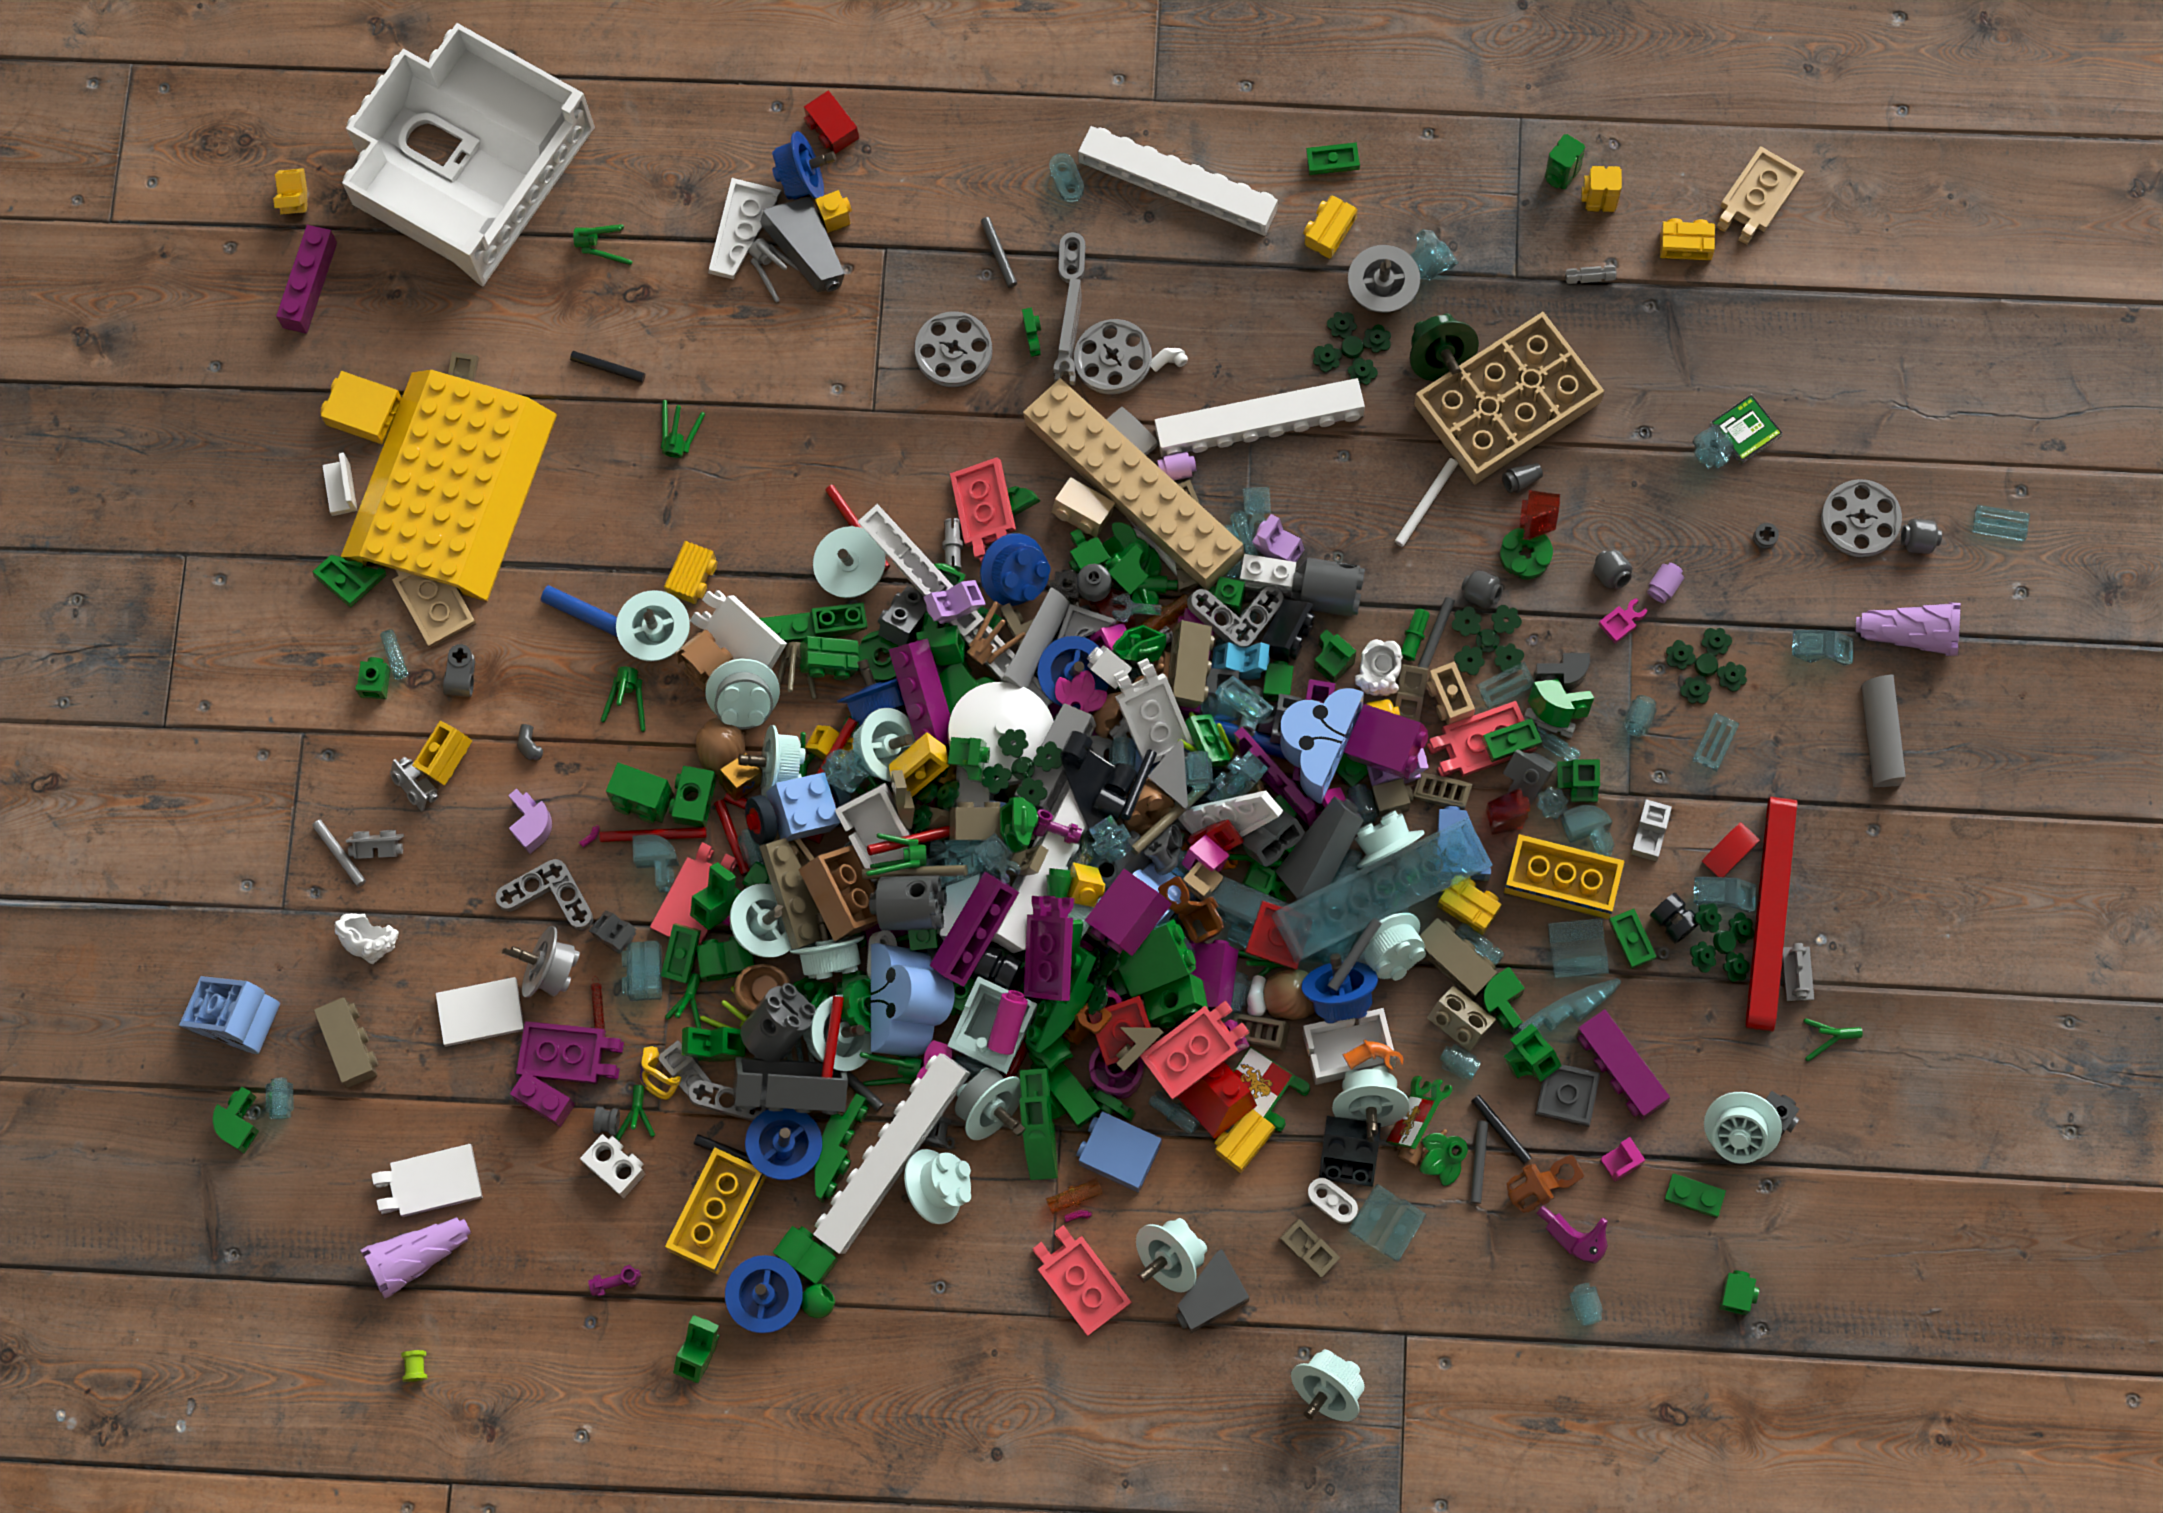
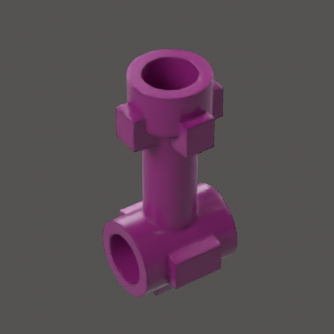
M1044 809L1038 810V823L1033 830L1034 835L1044 836L1046 831L1063 836L1064 842L1068 844L1078 843L1082 833V829L1078 828V825L1071 823L1067 827L1051 821L1053 816L1049 811Z
M631 1265L624 1266L620 1274L604 1279L599 1274L593 1276V1279L588 1280L592 1296L598 1295V1297L606 1295V1289L625 1283L630 1288L637 1286L642 1275L639 1269L635 1270Z

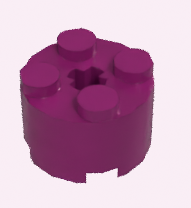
M1098 1046L1091 1055L1089 1062V1074L1093 1087L1097 1092L1102 1091L1118 1100L1131 1097L1138 1090L1143 1080L1144 1066L1142 1058L1139 1056L1125 1071L1121 1069L1122 1072L1113 1074L1110 1068L1115 1069L1117 1064L1113 1063L1106 1066Z

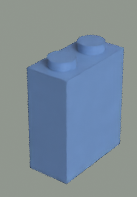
M1102 1111L1099 1118L1094 1117L1089 1126L1088 1132H1091L1088 1142L1083 1141L1078 1149L1076 1156L1080 1157L1079 1166L1139 1193L1162 1145V1139Z

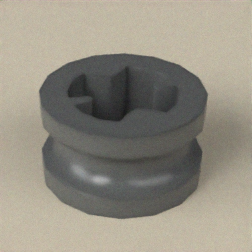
M1763 523L1754 532V542L1761 548H1770L1778 540L1779 532L1773 524ZM1764 530L1769 531V535H1773L1768 541H1764V537L1759 535Z

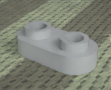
M1075 232L1065 234L1060 240L1059 275L1064 282L1070 283V278L1081 280L1085 271V240L1080 234ZM1070 246L1077 247L1075 251H1070L1068 248ZM1074 269L1076 273L1068 274L1067 271Z

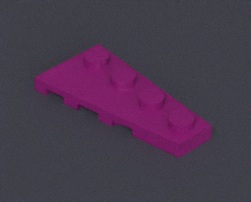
M1241 727L1234 733L1241 759L1278 796L1281 795L1297 815L1310 827L1317 819L1315 803L1310 797H1304L1297 785L1291 779H1288L1248 732Z

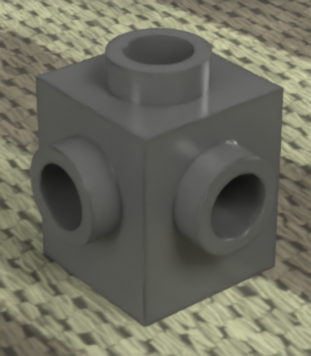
M1771 1091L1765 1100L1781 1116V1136L1786 1130L1791 1133L1799 1121V1118L1796 1117L1799 1108L1795 1106L1796 1102L1786 1095L1779 1096Z

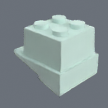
M978 976L947 1046L1007 1074L1037 1013L1038 1006L1037 1003L1028 1000L1013 1054L1006 1055L992 1051L987 1047L1001 995L1008 993L1009 990Z

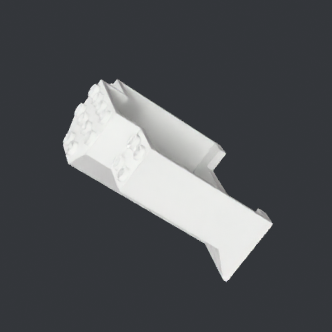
M456 23L452 30L447 31L440 47L432 52L429 62L405 49H402L399 55L394 56L389 69L378 78L371 94L365 96L361 108L356 115H352L349 118L346 130L356 151L360 152L355 166L344 175L342 184L352 205L451 260L479 285L484 286L595 126L584 93ZM423 124H432L461 140V143L444 167L409 148L407 139L415 128ZM462 152L466 153L460 164L455 163Z

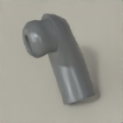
M521 724L517 743L518 750L526 759L538 761L543 756V749L540 746H536L532 741L534 727L528 724Z

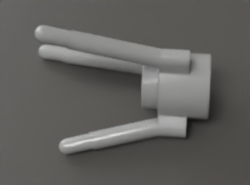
M760 238L749 247L748 252L753 257L750 262L756 267L774 301L779 302V297L761 264L768 265L773 261L783 270H786L787 266L781 261L783 260L796 270L798 269L787 256L778 251L772 244L769 245L763 238Z

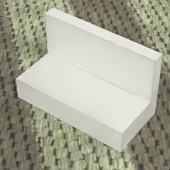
M339 453L340 462L323 465L329 510L332 516L358 511L351 466L344 453Z

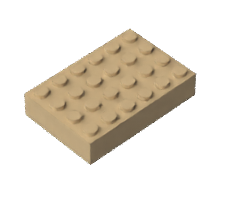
M1541 312L1459 365L1462 372L1454 375L1448 372L1417 392L1414 406L1473 484L1476 485L1600 404L1604 395V389L1546 314Z

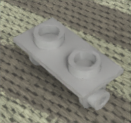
M404 757L399 762L394 759L390 771L392 781L406 792L411 804L416 805L423 812L427 801L432 803L438 799L437 789L426 777L419 782L416 780L423 773L412 766L414 762L411 759L408 760Z
M396 830L380 831V835H369V831L353 832V836L346 839V843L352 842V846L348 847L349 857L354 856V859L373 858V848H378V858L398 857V854H403V844H398V840L404 837V834H396Z
M1802 943L1792 944V947H1784L1783 965L1787 1001L1814 1000L1810 946L1803 947Z

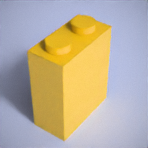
M341 371L339 377L333 380L328 401L326 400L322 404L320 413L327 426L383 445L402 397L396 389Z

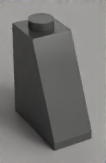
M1222 1249L1216 1252L1197 1278L1194 1286L1188 1290L1177 1305L1179 1313L1175 1316L1183 1330L1188 1327L1190 1333H1193L1249 1302L1246 1290Z

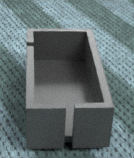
M736 1057L733 1082L735 1106H740V1108L745 1110H753L756 1107H760V1105H765L770 1111H783L784 1108L794 1109L800 1113L822 1110L823 1113L830 1115L838 1114V1111L845 1112L848 1085L846 1071L833 1069L832 1078L821 1077L823 1062L792 1060L767 1062L758 1058Z

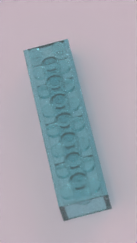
M1467 817L1275 911L1271 916L1295 963L1298 964L1364 931L1372 918L1380 921L1388 916L1401 913L1488 870L1493 865Z

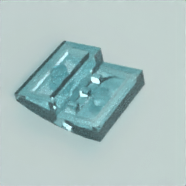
M1602 918L1547 923L1554 978L1609 973Z
M1376 1184L1347 1231L1383 1254L1399 1261L1427 1214L1405 1199L1398 1198L1381 1185Z

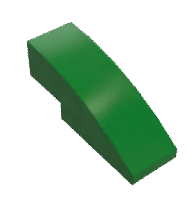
M1063 1062L1059 1063L1052 1073L1049 1072L1051 1093L1078 1129L1100 1114L1099 1107ZM1035 1064L1030 1066L1031 1069H1041Z

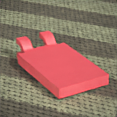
M998 457L950 473L964 543L968 547L973 546L974 557L976 559L979 558L981 563L988 549L987 544L993 543L998 538L1016 531L1002 463Z
M1517 701L1443 726L1442 732L1444 735L1430 738V743L1427 744L1430 755L1446 748L1450 760L1439 763L1440 767L1437 768L1439 775L1447 777L1459 770L1462 777L1511 760L1513 755L1491 762L1481 738L1487 733L1525 721ZM1537 747L1525 750L1523 752L1532 753L1536 751Z
M702 842L696 859L693 860L687 857L650 926L651 930L670 938L672 926L677 923L701 930L698 946L702 945V942L705 941L711 929H706L692 918L690 911L692 896L708 887L709 868L712 866L708 862L714 854L712 846ZM725 854L721 865L733 872L737 866L736 858Z
M1226 1000L1211 1012L1204 1006L1140 1055L1172 1100L1239 1051L1234 1043L1249 1034L1248 1029L1243 1023L1229 1031L1221 1021V1019L1233 1011Z
M1063 1225L1054 1233L1063 1246L1050 1254L1044 1244L1040 1242L1032 1251L1044 1264L1037 1269L1088 1337L1132 1302L1085 1239L1081 1236L1074 1240Z

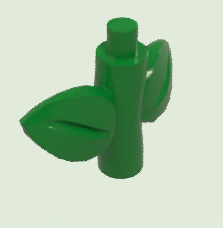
M1150 548L1148 559L1140 563V567L1148 577L1132 592L1130 599L1132 608L1141 614H1150L1158 607L1159 597L1157 594H1166L1167 590L1177 591L1178 580H1168V576L1160 575L1162 569L1161 560L1155 548ZM1114 584V591L1123 592L1116 584Z

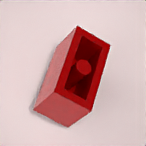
M829 90L804 106L806 115L804 121L810 130L815 129L819 134L818 139L825 149L830 148L836 154L859 139L857 126Z

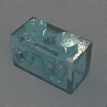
M1250 751L1242 758L1237 755L1227 766L1230 769L1228 774L1222 771L1212 782L1216 787L1207 798L1215 802L1246 795L1269 768Z

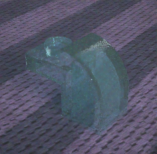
M1582 805L1562 812L1560 820L1570 843L1591 837L1597 854L1611 856L1612 848L1615 845L1610 832L1606 833L1605 831L1611 828L1613 821L1604 810L1592 805Z
M633 836V862L637 869L655 867L656 887L659 893L669 892L670 883H674L673 867L669 866L680 865L673 846L661 836Z

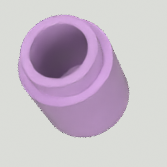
M1188 452L1163 456V459L1157 460L1158 467L1173 481L1193 477L1192 472L1197 471L1194 456H1189Z
M1673 563L1668 565L1662 564L1648 584L1649 589L1647 593L1660 603H1665L1667 599H1671L1684 580V576L1681 574L1683 572L1682 569Z

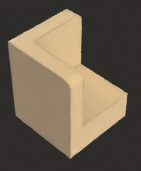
M1199 861L1183 878L1188 891L1201 901L1207 899L1223 881L1221 874L1216 870L1210 871Z

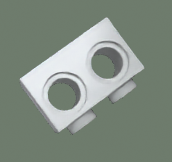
M1244 554L1240 581L1245 582L1246 590L1260 592L1267 586H1276L1282 591L1283 596L1291 597L1296 562Z
M1104 645L1100 649L1095 647L1087 658L1089 660L1087 666L1115 689L1118 687V684L1113 674L1124 670L1127 676L1132 669Z
M602 1134L580 1159L624 1199L646 1175L641 1169L644 1164L635 1155L631 1154L628 1157L621 1151L624 1146L613 1136L607 1139ZM611 1150L609 1160L604 1162L598 1160L601 1151ZM622 1168H631V1175L628 1178H618V1173Z

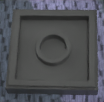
M1562 1065L1542 1081L1535 1115L1589 1127L1600 1073Z

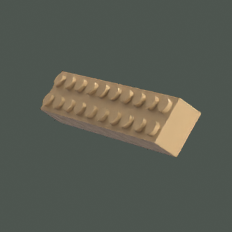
M1061 378L1023 411L1027 427L1099 493L1114 501L1115 507L1205 590L1208 591L1218 582L1219 577H1223L1244 557V546L1241 541Z

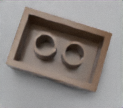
M853 845L819 855L798 869L834 942L869 930L878 924L877 915H872L869 908L870 894L874 893L876 887L871 879L862 878V870L865 867Z

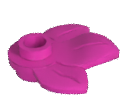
M1088 670L1076 675L1072 682L1060 677L1055 685L1056 699L1062 705L1064 703L1070 706L1079 704L1081 705L1080 710L1086 713L1099 710L1107 698V692L1095 690L1093 675Z

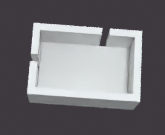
M886 783L835 809L845 831L853 827L855 828L856 832L848 837L865 869L870 868L871 864L903 859V848L869 856L867 852V845L886 841L877 838L878 833L897 837L913 834L902 823L894 797Z
M1384 1008L1367 1011L1365 1017L1358 1019L1359 1025H1355V1018L1340 1020L1336 1023H1326L1323 1021L1303 1026V1037L1308 1056H1310V1066L1315 1085L1344 1079L1345 1073L1351 1070L1360 1071L1373 1069L1376 1066H1385L1384 1059L1376 1056V1059L1370 1058L1350 1069L1342 1055L1363 1044L1365 1039L1385 1044L1394 1051ZM1390 1056L1389 1062L1392 1068L1396 1064L1395 1056Z

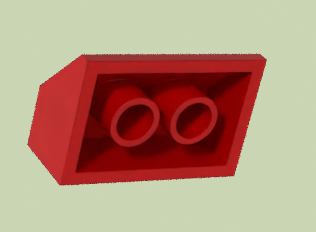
M1225 1062L1221 1063L1177 1097L1214 1139L1257 1106L1249 1088Z

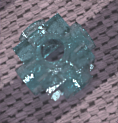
M1718 424L1694 436L1693 444L1696 448L1694 450L1695 456L1700 464L1705 463L1708 469L1714 465L1716 468H1719L1730 461L1729 457L1732 455L1734 444L1727 433L1723 434Z
M838 749L827 756L826 763L821 767L827 774V781L833 787L853 793L870 774L860 764L862 759L853 750Z
M1112 815L1088 829L1095 842L1091 843L1092 847L1099 857L1105 855L1109 863L1123 858L1126 853L1132 850L1131 845L1127 841L1131 838V835L1124 824L1117 825Z

